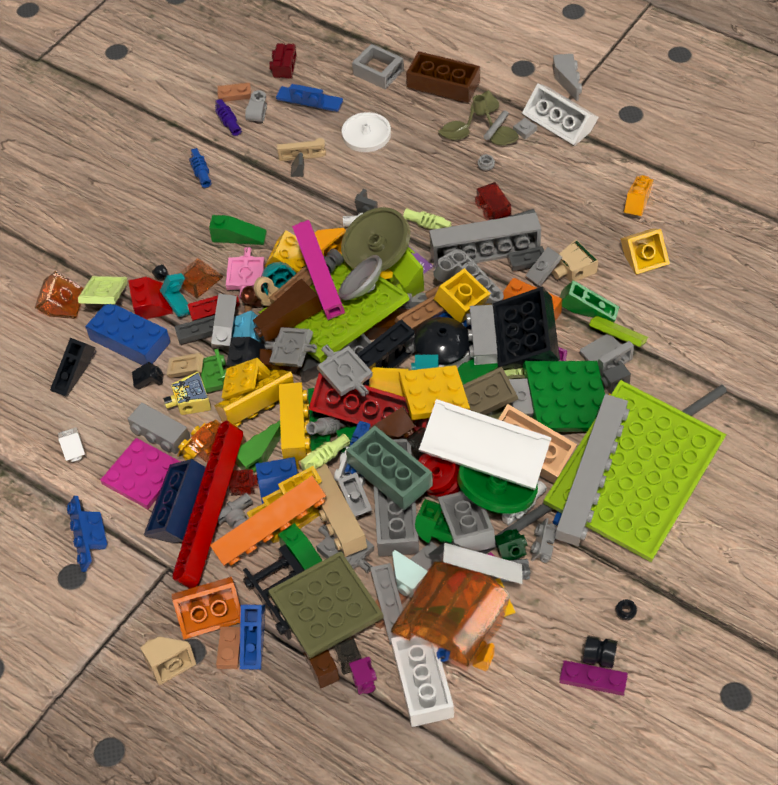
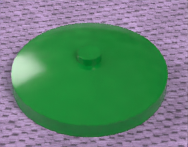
M460 466L457 475L459 487L467 498L478 506L497 513L511 514L524 511L533 504L538 493V483L535 490L464 466Z

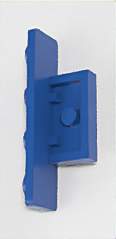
M291 84L290 88L281 86L276 95V99L280 101L336 112L339 111L343 103V98L325 95L322 89Z
M73 496L71 502L67 505V513L71 519L70 529L74 534L73 544L77 549V563L80 564L81 572H86L92 562L90 549H105L107 547V540L101 512L81 511L79 497Z

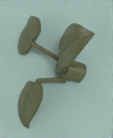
M489 90L483 94L475 95L471 104L468 123L465 125L462 121L449 122L442 129L438 130L439 134L451 140H460L467 137L470 133L468 128L470 127L474 112L479 116L486 113L491 127L493 123L489 113L499 108V101ZM502 126L496 130L490 141L496 145H507L518 140L519 136L512 128Z

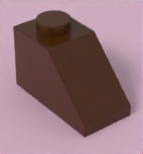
M402 406L369 429L376 426L386 435L404 436V438H407L415 433L413 429L417 426L411 420L405 407Z
M328 650L311 659L303 652L320 689L340 680L338 669Z

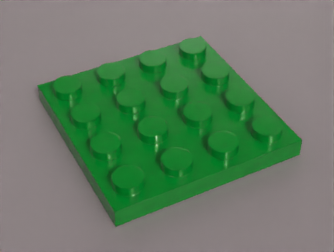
M525 361L523 369L525 379L528 380L534 420L555 432H587L596 419L605 396L598 362Z

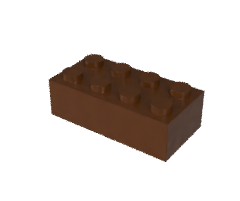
M418 51L406 72L407 88L469 103L480 83V66Z

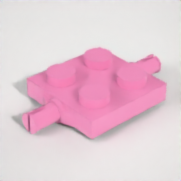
M247 247L244 248L243 256L228 258L226 289L240 290L239 298H241V292L244 287H254L255 281L261 277L265 268V258L251 256L252 249L248 247V251Z

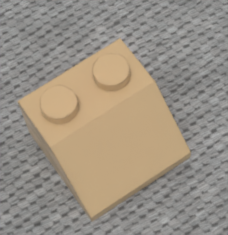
M159 636L148 640L140 647L146 664L158 685L196 665L191 646L186 641Z

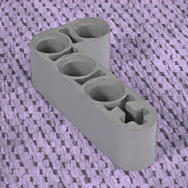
M453 250L438 260L433 272L437 280L446 281L465 268L491 293L485 305H492L503 299V292L464 251Z

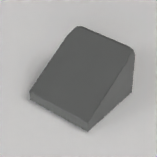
M299 152L291 164V177H303L304 175L302 152Z

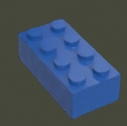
M105 304L85 326L91 341L140 365H144L147 362L153 364L171 343L166 328L115 304Z

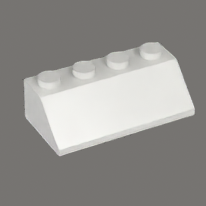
M537 83L522 112L523 115L573 145L579 143L592 131L599 118L551 88Z

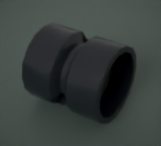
M587 635L583 663L595 665L597 662H600V665L603 667L613 668L618 641L611 639L601 641L600 637Z

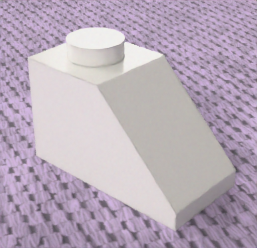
M77 427L58 433V439L66 461L74 462L82 459V455H85Z

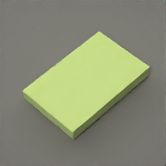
M92 276L79 295L78 303L115 304L128 283L127 277Z

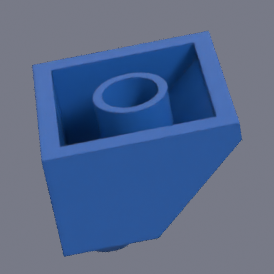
M295 457L255 464L261 500L263 497L279 490V483L298 474Z

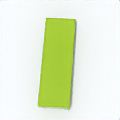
M599 316L592 318L589 324L590 327L626 342L630 341L638 347L645 344L648 339L643 334Z

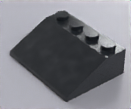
M543 286L492 304L498 368H523L525 361H560L552 296Z

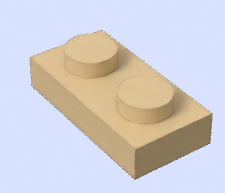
M201 353L169 358L166 375L170 378L191 375L196 372L201 373L204 356Z

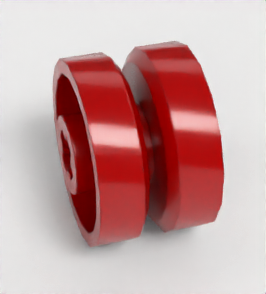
M426 453L418 459L420 463L432 472L433 486L426 491L429 496L438 500V497L460 491L457 475L461 465Z

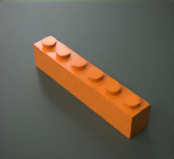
M311 476L210 546L223 566L226 564L232 566L241 560L239 555L244 552L248 555L257 549L256 544L261 540L266 543L274 537L273 532L278 529L282 532L291 525L289 521L295 517L299 520L308 514V508L311 506L317 508L325 502L323 498L327 495L315 477Z

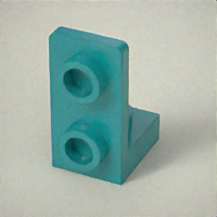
M182 273L166 276L160 292L178 317L190 315L188 302L179 291L185 280Z

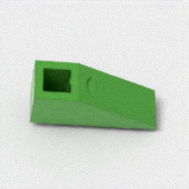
M280 421L270 425L266 430L254 435L249 441L240 445L235 463L247 477L257 472L255 464L267 462L281 439Z

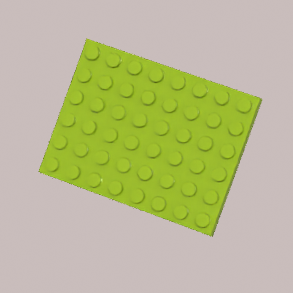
M620 380L611 396L627 400V409H630L627 420H622L621 425L624 426L621 437H616L615 442H618L615 454L611 453L609 457L612 459L609 471L605 470L604 476H607L603 488L599 487L597 493H600L598 504H593L591 510L594 511L591 523H586V527L652 563L727 434ZM596 419L544 498L543 504L560 513H563Z

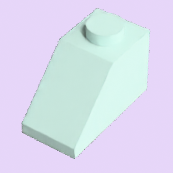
M394 550L392 555L397 589L402 595L415 599L429 582L428 571Z

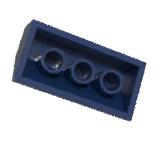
M193 459L170 464L144 536L169 543L183 542L206 468L205 466Z

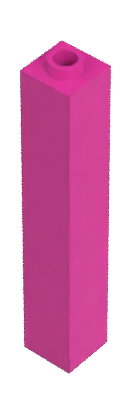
M307 220L292 226L327 319L329 320L344 314L343 305L310 221Z

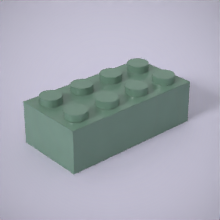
M376 426L372 427L346 449L347 463L403 510L408 508L433 486L432 472Z

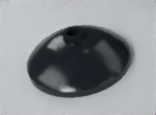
M435 317L423 322L417 328L414 335V347L419 355H438L439 365H449L458 362L466 356L471 341H468L467 328L459 321L448 317Z

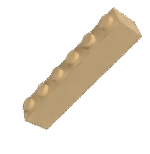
M298 461L300 469L297 472L300 473L304 470L302 469L301 462ZM323 464V466L316 468V471L322 480L319 485L327 496L323 498L325 502L318 506L320 509L318 512L322 522H327L326 528L329 535L335 538L333 541L338 551L341 550L346 557L366 549V538L327 464Z

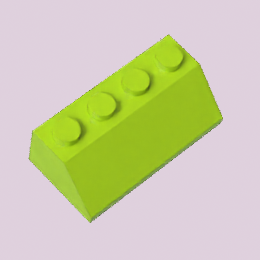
M406 249L403 256L393 266L388 268L392 270L393 275L387 281L405 293H411L413 297L424 291L423 266Z

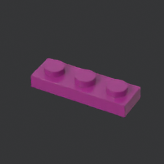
M564 660L560 683L624 696L628 673Z

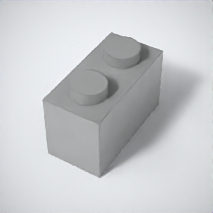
M357 472L337 480L336 483L355 518L372 510Z

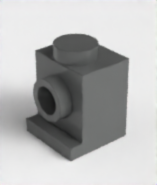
M618 361L617 366L606 369L603 372V377L600 379L604 389L606 388L612 394L620 380L630 384L631 373L622 361Z

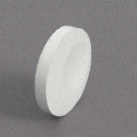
M365 112L353 115L346 120L342 127L344 143L350 149L358 152L379 150L388 143L391 137V127L388 120L376 113Z

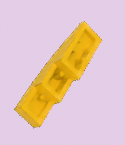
M314 466L279 483V490L263 497V504L246 512L248 517L251 518L311 476H314L317 482L321 483L322 480Z

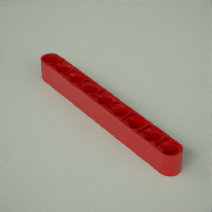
M229 421L222 422L217 429L173 571V580L188 589L196 587L200 581L243 438V431Z

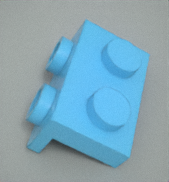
M248 311L235 316L232 337H251L261 342V338H258L253 330L255 325L252 320L258 315L253 311Z

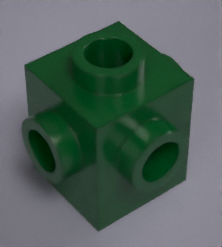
M517 529L506 530L502 534L495 536V544L501 559L518 560L522 556L527 555L525 547L528 546L524 534L520 535Z

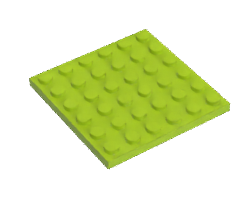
M345 260L340 266H336L335 270L331 273L337 293L343 281L353 270ZM379 276L375 283L376 286L371 292L351 300L340 298L345 311L344 314L328 320L323 309L293 328L309 329L313 332L309 344H315L317 349H315V353H307L322 363L327 359L326 354L321 350L323 346L328 345L333 352L343 349L350 342L409 301L408 294ZM312 283L310 288L317 294L314 283Z

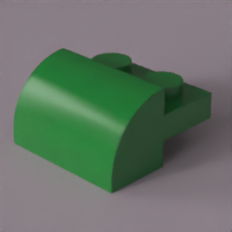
M424 499L415 520V528L418 535L428 543H430L432 537L441 542L452 543L453 538L440 504Z

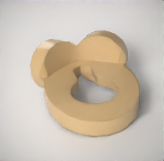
M259 277L255 281L254 292L261 300V304L270 306L272 303L269 297L279 288L275 287L270 278ZM263 283L268 284V295L261 291Z

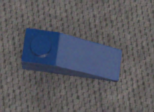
M241 605L240 669L262 668L265 605Z

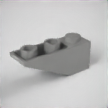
M573 54L553 55L555 80L576 101H579V94L582 93V84L578 83L580 82V74L576 72L578 70L577 60H574Z

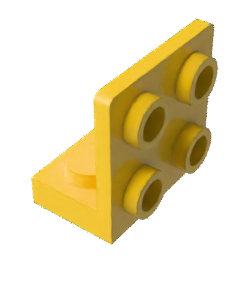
M285 230L277 239L265 266L267 267L274 262L287 263L298 273L306 266V262L296 236Z
M258 358L227 368L222 398L227 400L253 391L256 381L270 377V370Z

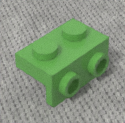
M218 348L214 349L215 356L203 359L201 377L206 393L223 389L226 369H223V366L226 363L224 355L219 354Z

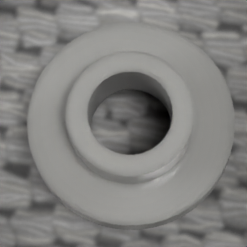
M482 155L478 160V167L481 170H491L495 166V161L491 155Z

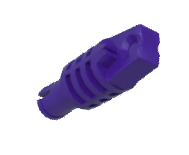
M222 99L216 100L215 112L223 125L229 128L233 136L239 135L242 129L237 124L235 114Z

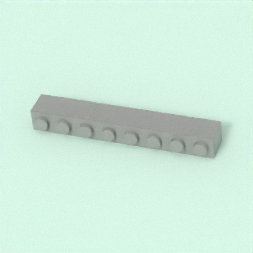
M605 394L556 529L555 539L575 546H579L580 540L585 541L588 528H585L586 523H591L594 515V511L591 510L593 504H598L600 493H597L599 487L603 488L607 477L604 476L605 470L609 471L612 459L609 457L611 453L615 454L618 446V442H615L616 437H621L624 428L621 425L622 420H627L630 409H627V400Z

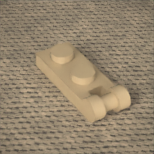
M317 138L315 141L278 144L279 161L294 160L299 152L303 153L304 159L324 157L326 155V149L324 148L325 140Z

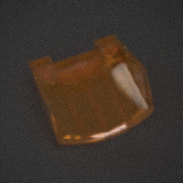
M436 561L432 564L392 626L391 632L408 640H411L414 635L451 651L449 659L469 667L502 626L510 594L499 583L484 573L443 561Z

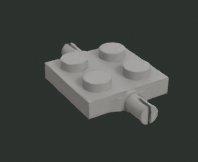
M281 327L279 335L274 342H265V348L272 349L269 362L279 366L302 367L306 352L315 353V349H317L315 344H309L313 332L309 329Z
M328 345L323 346L321 350L326 354L327 359L317 365V370L338 394L343 396L347 392L357 389L363 397L367 395L369 390L366 389L363 382L371 378L373 372L349 346L333 352Z
M323 524L318 531L326 538L316 548L327 559L341 550L338 551L333 541L335 539L334 536L329 535L326 526ZM366 539L367 548L346 556V559L352 568L360 566L366 573H369L370 567L373 566L365 561V559L374 551V545Z

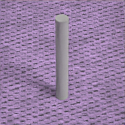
M504 110L485 133L484 139L489 140L509 115L508 111Z

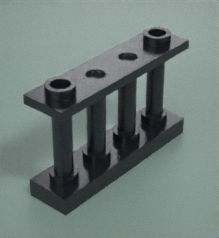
M401 319L357 353V356L370 370L373 367L396 368L412 355V353L406 352L403 344L414 336L415 331ZM369 379L363 382V385L369 386Z
M283 545L278 548L280 555L278 561L254 575H251L247 568L243 569L245 576L243 582L248 589L252 588L262 604L265 605V608L276 622L275 627L279 634H284L289 640L292 638L290 627L279 614L280 611L277 606L273 605L269 600L268 590L304 570L287 546ZM282 567H287L289 570L288 576L265 590L261 589L257 583L258 581Z

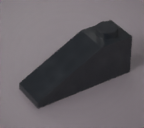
M70 338L50 390L68 397L89 366L96 347Z

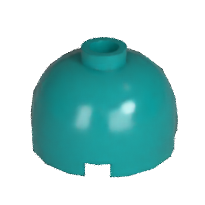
M274 262L263 270L261 277L270 278L275 287L281 288L296 273L287 263ZM263 283L262 287L268 295V284Z

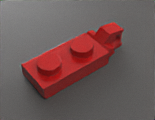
M218 295L187 304L192 321L215 315ZM236 295V307L240 306L238 295Z

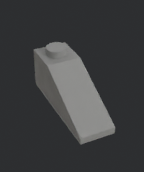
M218 294L211 348L229 350L237 296Z

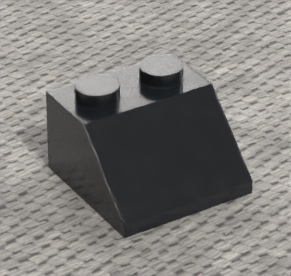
M231 337L226 367L229 368L255 358L259 359V350L266 349L265 345L251 337Z

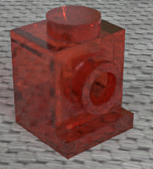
M253 469L232 471L229 481L231 496L244 495V493L248 495L255 494L258 478L257 474H254Z

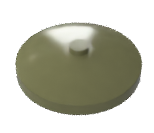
M380 207L364 212L349 225L341 243L343 259L351 269H354L368 257L378 255L382 259L381 272L390 268L403 256L409 245V224L400 212L392 208Z

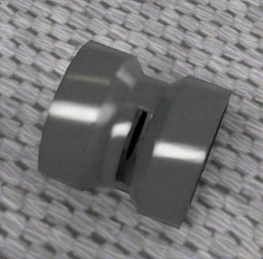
M331 249L327 256H324L330 274L335 270L336 266H340L344 262L343 256L336 249Z

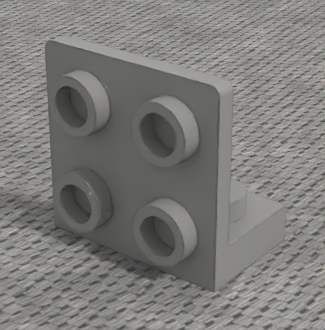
M606 334L581 348L580 354L587 361H597L600 374L603 377V372L610 367L617 366L618 361H622L625 364L633 359L634 345L630 341L620 344L612 335Z

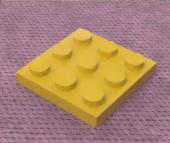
M456 365L399 371V379L411 420L430 418L436 399L470 410Z

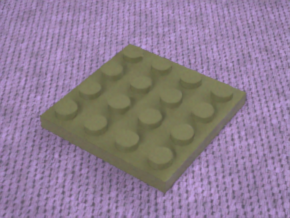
M341 551L268 590L270 597L309 659L384 618L382 611Z

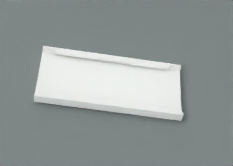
M436 399L419 451L535 490L552 438Z

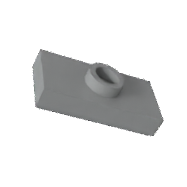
M547 247L525 276L541 286L563 257Z
M509 379L518 396V400L512 402L511 406L529 417L533 416L534 412L528 380Z

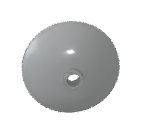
M373 255L357 265L343 281L338 292L339 297L343 300H351L371 292L379 279L382 259L378 255Z

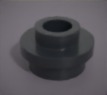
M624 599L617 604L616 614L623 620H631L637 614V606L633 601Z

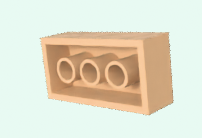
M507 404L498 420L552 438L540 476L554 484L577 444Z

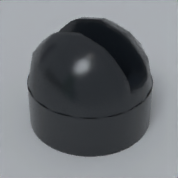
M158 265L153 269L152 274L158 280H165L164 277L168 276V270L164 265Z

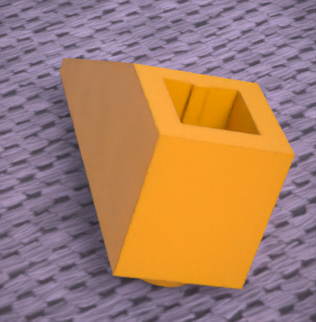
M645 175L635 178L627 193L624 213L642 216L654 179H650V177Z

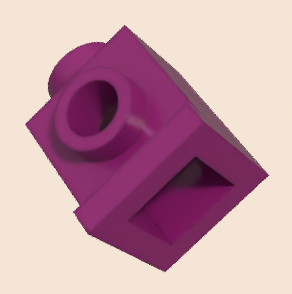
M370 656L349 663L350 672L358 694H369L375 691L374 681L377 680L374 668H372Z

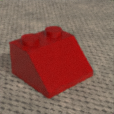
M149 277L128 280L133 309L136 315L145 319L173 314L171 306L160 292L163 285L162 282Z

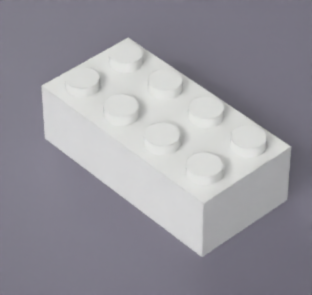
M433 629L391 638L392 651L411 727L454 718V706L444 668L440 661L441 658H437L438 646Z

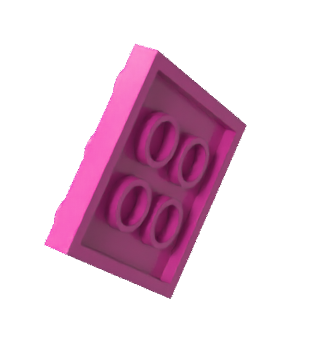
M135 438L100 481L102 485L149 509L158 498L170 464L181 461Z

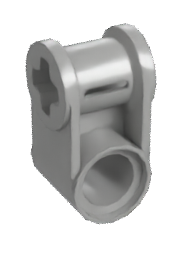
M257 90L251 94L245 112L246 120L264 121L267 110L265 92Z

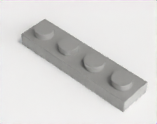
M391 563L370 567L379 606L384 616L383 621L389 644H392L391 638L410 633Z

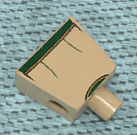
M575 240L559 253L563 258L552 271L554 278L557 280L565 276L570 282L572 280L578 281L597 273L598 260Z

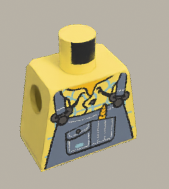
M199 372L172 383L171 387L174 395L163 398L166 409L178 406L181 415L211 410L209 398Z

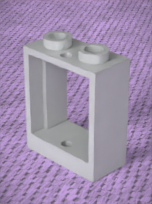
M371 44L367 49H364L358 58L354 59L352 63L353 75L385 90L404 71V60L398 55ZM374 58L388 66L382 72H379L366 65Z

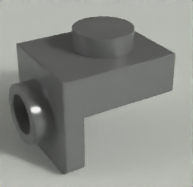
M363 189L360 194L356 195L355 204L357 212L364 213L378 208L377 201L367 198L366 189Z

